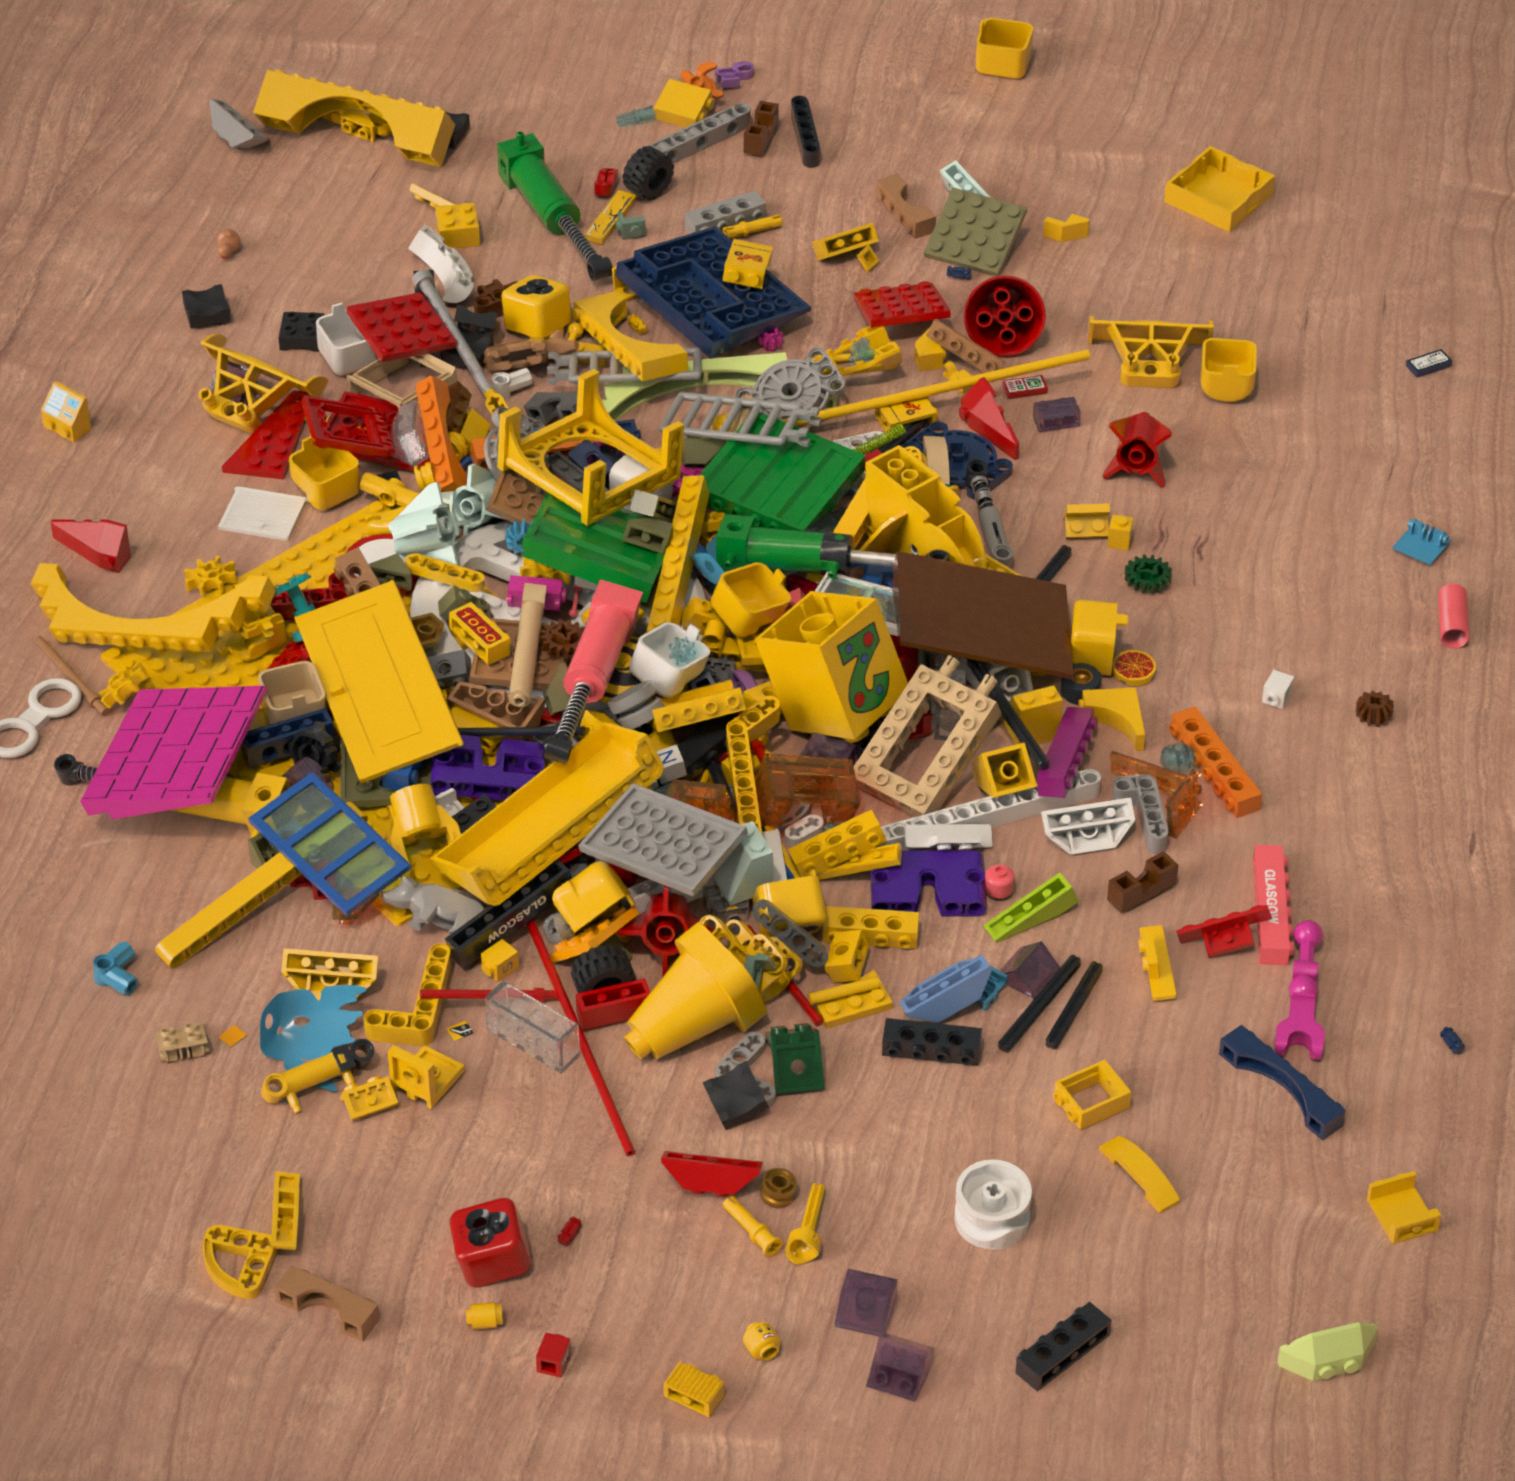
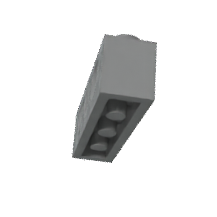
M752 191L685 212V229L691 234L715 226L723 233L724 227L739 224L741 221L750 222L765 218L766 203L756 191Z

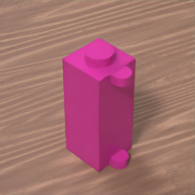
M510 575L507 590L508 606H522L525 583L547 585L545 610L560 611L562 602H566L567 589H563V580Z

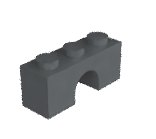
M536 392L524 405V409L528 417L547 424L558 415L563 419L576 412L577 393Z

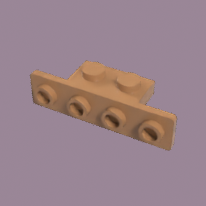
M938 319L933 321L926 334L928 338L985 373L1002 369L1005 363L1004 360Z

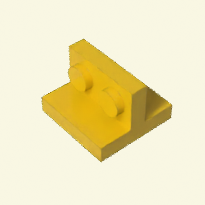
M1110 503L1066 505L1062 511L1063 520H1065V539L1108 537Z

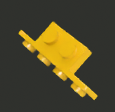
M1163 926L1140 927L1141 939H1138L1139 952L1144 953V957H1141L1143 971L1148 973L1152 999L1154 1001L1175 999L1176 989Z

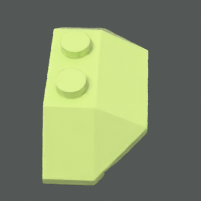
M1356 1322L1310 1333L1294 1340L1290 1345L1285 1344L1281 1346L1277 1363L1279 1367L1312 1381L1329 1379L1344 1373H1354L1362 1369L1375 1346L1378 1326L1377 1324Z

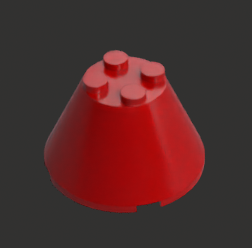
M996 276L983 281L971 292L964 308V325L970 339L996 356H1013L1028 350L1042 334L1046 322L1045 305L1039 292L1030 283L1015 276Z

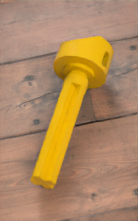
M822 1183L820 1185L812 1184L801 1228L794 1229L788 1237L785 1254L789 1261L797 1265L815 1259L820 1252L822 1241L821 1237L815 1232L825 1193V1186Z

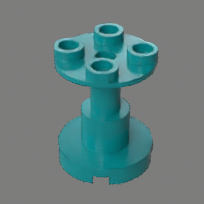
M308 572L294 576L289 579V582L275 586L276 592L274 596L287 591L296 609V612L293 613L294 617L315 610L313 603L308 605L299 587V584L311 578ZM299 629L291 634L295 642L303 640Z

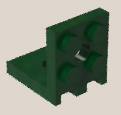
M809 1023L794 1024L795 1029H787L784 1025L770 1027L771 1031H765L766 1042L771 1044L776 1094L824 1089L819 1030L809 1025ZM801 1060L804 1063V1069L801 1073L796 1074L792 1072L791 1064L793 1061Z

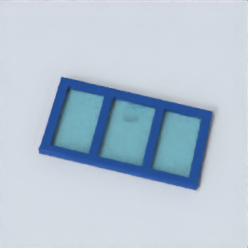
M314 772L308 774L248 818L249 823L346 916H349L412 868V865Z

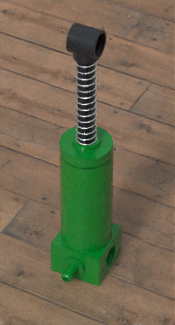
M519 131L516 133V138L497 143L498 175L509 190L519 189L552 234L567 235L587 263V271L592 281L612 276L613 267L610 259L602 257L595 249L593 250L588 239L579 231L580 229L577 224L580 221V209L545 163L544 147L533 133L524 135L523 132Z

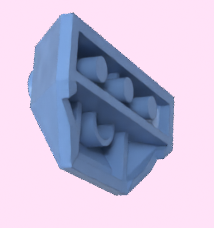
M983 955L959 961L916 985L899 1003L908 1017L939 1023L944 1019L950 1018L958 1011L971 1006L981 998L992 968Z

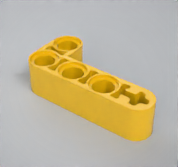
M710 620L707 623L702 643L710 649L709 656L711 658L720 659V657H728L736 662L737 669L767 673L764 664L742 666L736 638L726 637V626L723 622Z

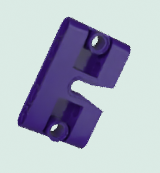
M460 735L464 743L463 746L433 756L430 785L436 794L453 788L456 791V796L479 798L486 794L490 800L504 801L545 769V747L538 742L503 739L496 754L495 765L486 766L482 763L483 751L479 736Z
M902 851L901 865L870 870L871 909L917 912L921 900V887L923 885H931L935 890V901L941 916H980L986 912L984 857L978 851Z

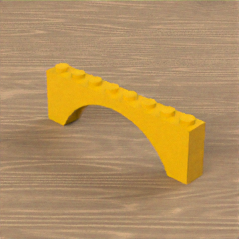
M619 291L574 301V309H572L573 319L580 323L591 336L598 340L600 344L642 382L688 371L687 351L679 344H658L640 341L622 334L615 328L618 322L627 317L626 297Z

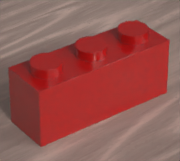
M643 978L577 993L576 1013L582 1029L587 1030L629 1020L651 993L646 979Z

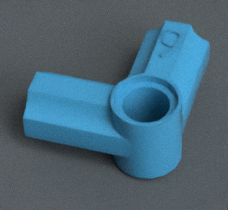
M125 941L123 943L120 942L107 954L98 955L93 960L94 982L101 986L109 985L123 995L128 996L134 992L138 985V978L122 969L136 956L129 943Z

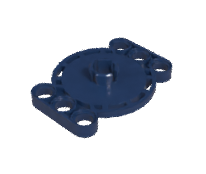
M941 421L931 423L903 445V448L909 446L916 447L924 454V446L920 442L923 440V436L945 437L949 459L950 485H957L958 487L967 486L966 494L971 499H975V494L971 490L972 488L965 483L967 463L971 459H982L988 464L987 477L994 478V480H988L987 488L990 489V492L1012 475V462L1005 458L997 459L996 450L990 441L983 436L969 431H948V425ZM935 430H942V431H944V432H942V433H936V432H934V431H935ZM999 467H1006V468H1008V469H1007V470H1000V469H998V468H999Z

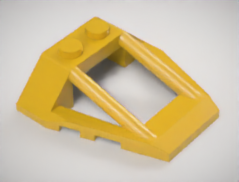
M884 326L865 327L856 332L857 337L849 341L846 338L841 341L842 346L834 351L832 349L825 351L841 376L884 371L886 369L892 370L903 362L900 348L895 341L890 342ZM865 340L871 349L870 351L841 354ZM818 355L812 360L819 361L823 358V356ZM874 358L873 360H870V361H867V362H864V361L862 360V359ZM861 360L857 361L856 365L852 367H838L836 364L839 362ZM825 369L822 375L831 374L832 369Z

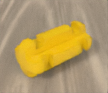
M636 314L628 316V324L638 334L647 333L648 326Z

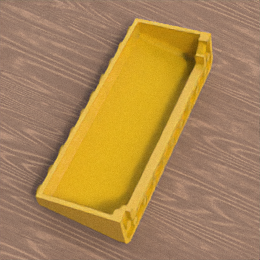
M604 722L572 747L566 765L555 761L430 859L437 870L489 905L498 906L587 836L632 783L647 788L655 782L663 773V762L647 734Z

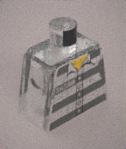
M717 884L702 887V903L709 915L718 917L725 925L733 919L743 921L744 923L749 921L748 900L730 906L725 896L721 897ZM733 924L730 931L733 933L739 932V925Z

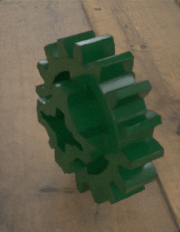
M1144 554L1140 559L1135 556L1134 561L1129 560L1128 565L1125 566V581H1128V586L1134 585L1135 591L1142 589V593H1145L1146 590H1149L1151 594L1154 593V590L1161 592L1162 587L1167 588L1168 583H1171L1172 568L1168 567V562L1162 563L1161 557L1154 559V555H1151L1150 558H1147Z

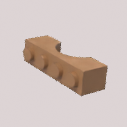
M898 173L878 179L877 198L885 204L887 210L893 213L896 220L904 226L906 232H909L914 239L932 234L936 226V216L927 206H916L906 202L907 183Z
M291 1265L275 1285L276 1301L297 1312L313 1305L331 1307L340 1315L341 1332L363 1342L379 1322L378 1304L374 1301L362 1298L349 1289L338 1287L327 1279L314 1276L305 1269H299Z

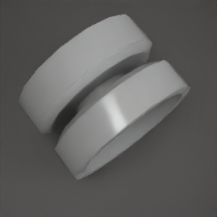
M651 680L644 681L623 691L608 702L613 714L623 713L617 720L619 726L632 730L654 718L653 709L665 707L661 698H651L656 693Z

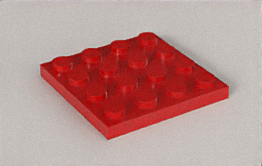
M922 281L916 285L900 284L899 287L882 286L877 290L861 289L859 292H853L854 301L871 328L951 318L949 307L933 283L928 281Z
M421 292L347 306V315L381 362L456 348V339Z

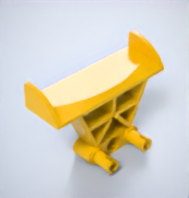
M1089 315L1088 344H1092V340L1114 342L1123 361L1120 370V382L1123 385L1130 387L1174 388L1179 384L1181 373L1179 360L1187 344H1203L1206 339L1212 338L1214 323L1213 320H1208L1207 325L1156 320L1104 321L1094 320V315ZM1149 353H1151V355H1152L1157 361H1149V360H1143V359H1144Z
M213 333L208 335L200 343L210 357L215 361L217 360L214 394L207 388L201 389L198 394L199 398L203 401L204 409L214 419L248 433H253L262 424L259 417L293 388L307 392L312 397L320 398L329 382L322 375H314L304 382L268 363L223 348L227 338L221 334ZM228 361L248 368L244 379L227 372ZM260 374L280 381L271 390L255 384ZM226 381L232 383L226 387ZM246 392L249 408L246 404L231 401V399ZM254 393L259 394L262 397L256 401Z

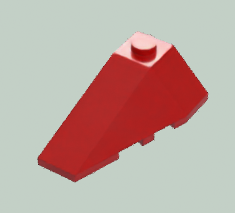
M982 377L961 399L959 416L970 429L986 438L991 444L1012 459L1017 460L1019 459V441L1010 423H1005L1002 406L996 405L994 389L986 378Z

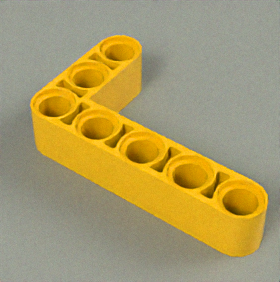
M437 943L430 948L419 992L420 989L447 988L452 964L451 951L446 944ZM418 992L413 1013L379 1009L369 1010L364 1015L365 1036L370 1041L427 1046L434 1040L444 999H420Z

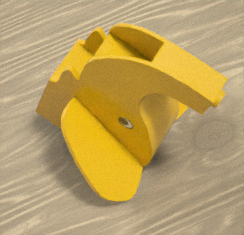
M900 445L865 462L866 504L875 533L859 551L886 552L890 554H896L897 551L925 556L932 550H944L949 553L950 562L987 569L985 550L978 529L970 515L958 506L959 502H961V493L957 485L947 487L942 482L940 475Z

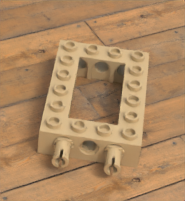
M949 655L939 671H934L922 664L919 666L849 773L854 786L914 817L939 811L1001 715L997 702L988 698L998 681L994 677L985 674L978 688L972 690L950 679L956 668L960 665V662L954 657L951 659L952 656ZM927 698L939 703L940 707L944 709L947 707L957 712L961 718L919 783L915 785L889 770L899 751L904 749L903 745L910 734L915 732V726L923 714L928 712L930 704Z

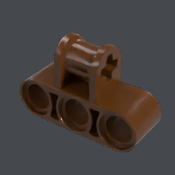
M494 279L490 284L485 286L479 285L477 287L479 296L474 299V313L494 312L498 313L497 318L503 316L502 292L518 281L503 285L498 279Z

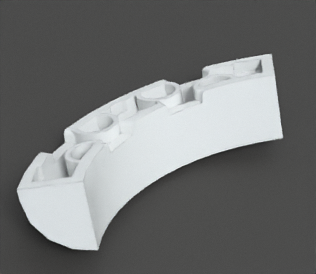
M425 224L418 231L408 249L424 260L440 278L445 291L442 300L449 303L461 302L467 298L473 289L474 283L471 281L473 274L458 251L443 243L444 238Z

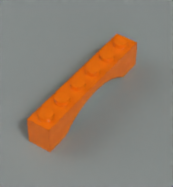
M430 375L415 385L434 480L439 482L441 492L456 491L457 488L467 484V478L453 450L447 431L446 412L451 401L448 385L444 381Z

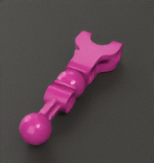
M1305 920L1298 923L1293 932L1295 943L1300 947L1299 960H1294L1292 981L1288 988L1291 998L1289 1017L1277 1025L1274 1052L1279 1056H1286L1288 1047L1300 1044L1309 1050L1311 1060L1321 1061L1325 1031L1314 1019L1315 1000L1319 989L1317 985L1318 962H1313L1314 948L1318 947L1322 942L1323 931L1317 922Z

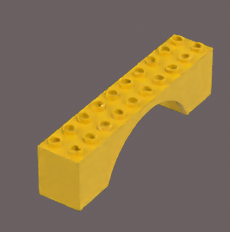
M278 69L274 71L267 70L253 111L254 115L265 126L301 134L308 125L326 114L348 109L362 110L379 116L389 124L394 137L395 147L405 159L442 167L455 127V123L445 112V109L437 106L430 108L420 102L412 104L403 98L395 100L386 94L378 96L368 90L361 92L351 86L339 87L334 82L322 83L320 80L312 77L305 79L303 76L295 73L288 75Z

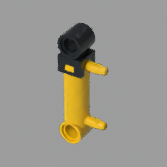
M357 1039L353 1042L350 1049L345 1044L332 1049L327 1055L279 1074H270L263 1082L261 1096L266 1102L272 1104L278 1103L286 1097L294 1113L297 1114L302 1109L295 1093L334 1077H337V1079L343 1077L347 1086L355 1084L352 1073L355 1068L363 1069L369 1065L374 1055V1046L367 1039ZM362 1050L365 1052L366 1057H358L355 1051ZM269 1085H277L280 1091L272 1092L269 1089Z

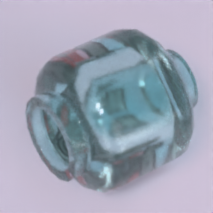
M1185 743L1167 745L1162 749L1160 755L1162 767L1170 774L1189 770L1194 761L1193 750Z

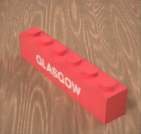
M1278 845L1254 846L1255 904L1268 905L1272 916L1269 920L1257 923L1259 964L1288 965L1289 955L1293 956L1294 942L1289 941L1293 933L1292 924H1288V921H1291V906H1287V903H1290V889H1286V886L1289 884V873L1284 872V869H1287L1288 858L1287 855H1283V846Z

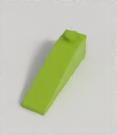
M1059 872L985 923L983 927L997 943L1061 915L1077 904L1079 900L1072 886Z

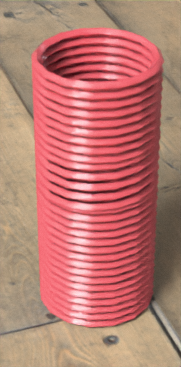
M1447 584L1438 593L1440 639L1445 646L1458 648L1464 646L1469 641L1466 589L1461 585Z

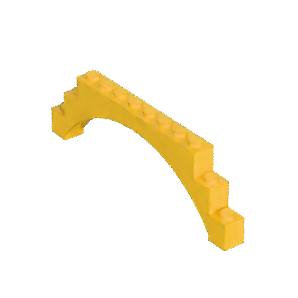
M39 563L30 583L36 594L43 598L39 606L46 617L52 620L49 630L59 642L106 644L120 647L182 649L196 652L211 651L219 630L239 631L248 610L268 611L276 592V588L268 576L248 575L247 580L236 588L200 607L166 617L127 619L100 613L77 600L69 592L65 583L67 576L59 564Z

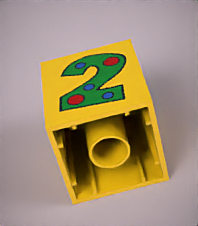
M811 591L755 638L756 645L776 696L780 701V706L789 729L811 733V736L814 738L825 736L841 737L848 743L862 740L869 734V726L878 718L888 715L908 684L876 598Z

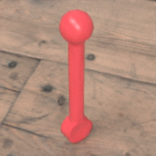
M575 585L573 589L575 592L573 606L569 611V615L572 618L578 614L576 608L579 593L582 592V587Z

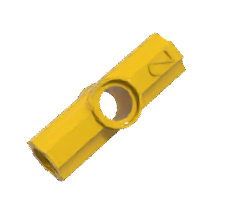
M369 472L363 475L360 482L361 490L378 496L383 504L390 507L395 504L401 507L408 505L420 494L405 488V485L396 478H391L388 481Z

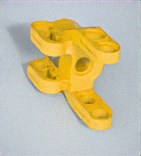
M430 784L411 785L396 791L390 796L392 805L387 806L392 827L390 845L407 861L408 858L404 846L409 845L411 841L427 837L434 839L444 836L445 833L449 844L461 835L458 823L441 805L437 806ZM411 869L398 878L399 883H401L403 876L410 877Z
M707 915L699 922L706 927L707 922L713 920L716 928L712 934L720 942L724 937L727 938L731 943L728 950L743 966H745L747 955L756 956L757 953H763L770 956L777 966L776 970H763L758 991L764 1003L779 995L787 987L791 979L802 970V960L787 945L774 936L754 935L743 921L733 919L725 925L718 917ZM733 924H738L740 927V933L736 937L730 931ZM792 958L796 965L794 970L789 972L786 969L787 960Z

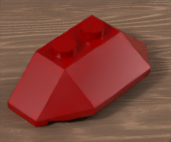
M664 1151L661 1157L662 1165L683 1189L690 1190L694 1194L713 1192L716 1196L720 1197L734 1195L758 1176L763 1167V1161Z

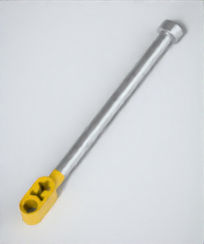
M420 270L412 277V283L417 291L424 293L431 307L456 339V349L486 398L485 405L490 414L492 415L499 407L509 408L503 397L496 393L433 286L435 281L428 270Z

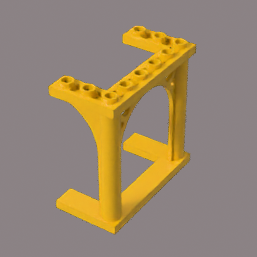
M592 369L578 377L577 410L575 413L520 439L521 409L515 406L501 413L499 421L497 468L503 472L511 468L581 514V522L586 526L629 505L630 498L635 493V489L652 493L678 480L681 474L684 424L680 421L663 428L661 452L621 428L609 415L599 394L600 372L596 369ZM576 440H591L614 446L650 470L605 492L606 463L599 460L584 468L582 494L554 476L547 469L544 459L547 453L557 445Z

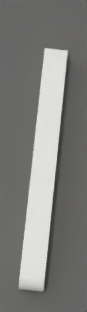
M1094 769L1079 771L1077 777L1073 778V787L1068 790L1065 798L1038 796L1037 786L996 798L991 796L881 826L887 842L876 847L900 843L902 851L917 849L906 848L904 826L990 824L992 828L1041 814V811L1060 809L1092 800L1099 796L1101 775Z

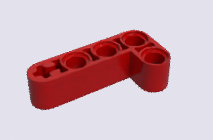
M332 573L328 578L329 588L305 589L301 591L308 605L313 603L315 609L348 597L343 587L345 585L343 580L338 579L335 573ZM287 591L273 596L270 606L274 612L280 613L284 621L295 620L293 613L296 612V609Z

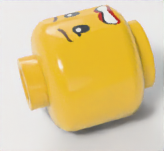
M754 1322L747 1327L743 1335V1343L754 1359L767 1361L778 1354L781 1340L770 1323Z

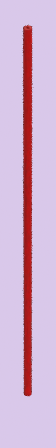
M533 918L526 923V926L626 1156H632L635 1154L634 1147Z

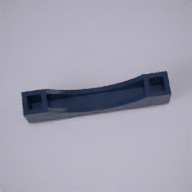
M1240 1025L1221 1038L1219 1055L1236 1069L1261 1074L1284 1087L1300 1106L1304 1116L1305 1127L1322 1141L1343 1127L1346 1110L1342 1105L1331 1099L1323 1089L1314 1085L1308 1080L1306 1075L1297 1071L1286 1059H1283L1269 1045H1266L1257 1038L1252 1031Z

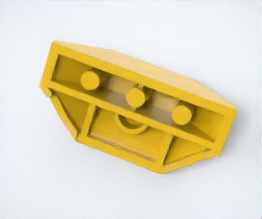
M284 948L281 972L296 990L307 989L319 1001L321 991L327 986L356 985L365 987L367 990L377 980L379 956Z

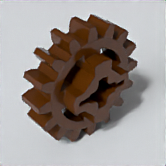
M559 619V623L552 620L550 626L545 624L544 630L540 631V646H543V651H549V656L556 654L558 659L561 656L569 659V655H574L585 627H579V622L572 624L570 619L567 622Z

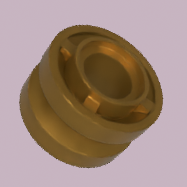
M772 1168L766 1171L760 1187V1197L763 1202L775 1208H782L791 1204L797 1187L796 1177L790 1171L783 1168Z

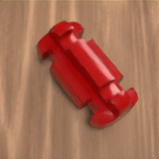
M574 1216L569 1218L570 1221L566 1222L560 1231L561 1233L557 1235L558 1242L565 1246L570 1244L569 1241L574 1239L579 1231L578 1229L582 1227V1221Z

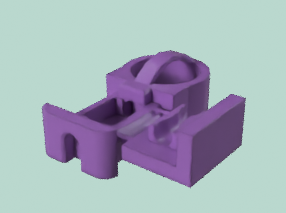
M748 61L736 62L730 68H716L714 75L717 82L721 81L722 88L740 86V80H748L754 76V65Z

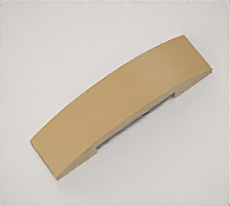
M923 436L926 465L941 476L944 484L950 485L949 459L945 437Z

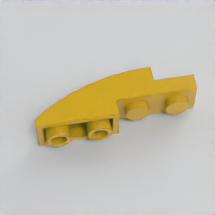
M340 110L320 117L341 125V131L373 143L376 141L375 126L371 119L361 110Z

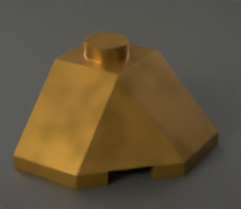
M433 613L411 617L423 649L425 650L437 645L444 629V623Z

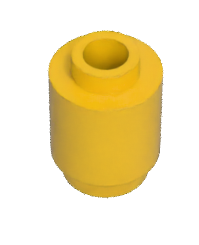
M495 1302L470 1304L471 1309L466 1310L467 1325H472V1330L497 1328V1325H503L501 1304H495Z

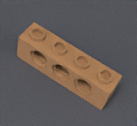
M359 547L335 558L333 570L336 577L343 580L345 584L343 587L348 597L380 585ZM358 574L360 577L352 578L350 575Z

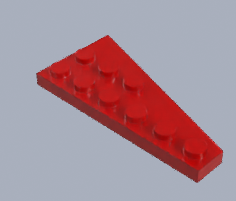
M293 390L222 465V473L284 480L289 467V457L295 451L305 424V413L301 403L303 395L310 396L309 393L302 390Z

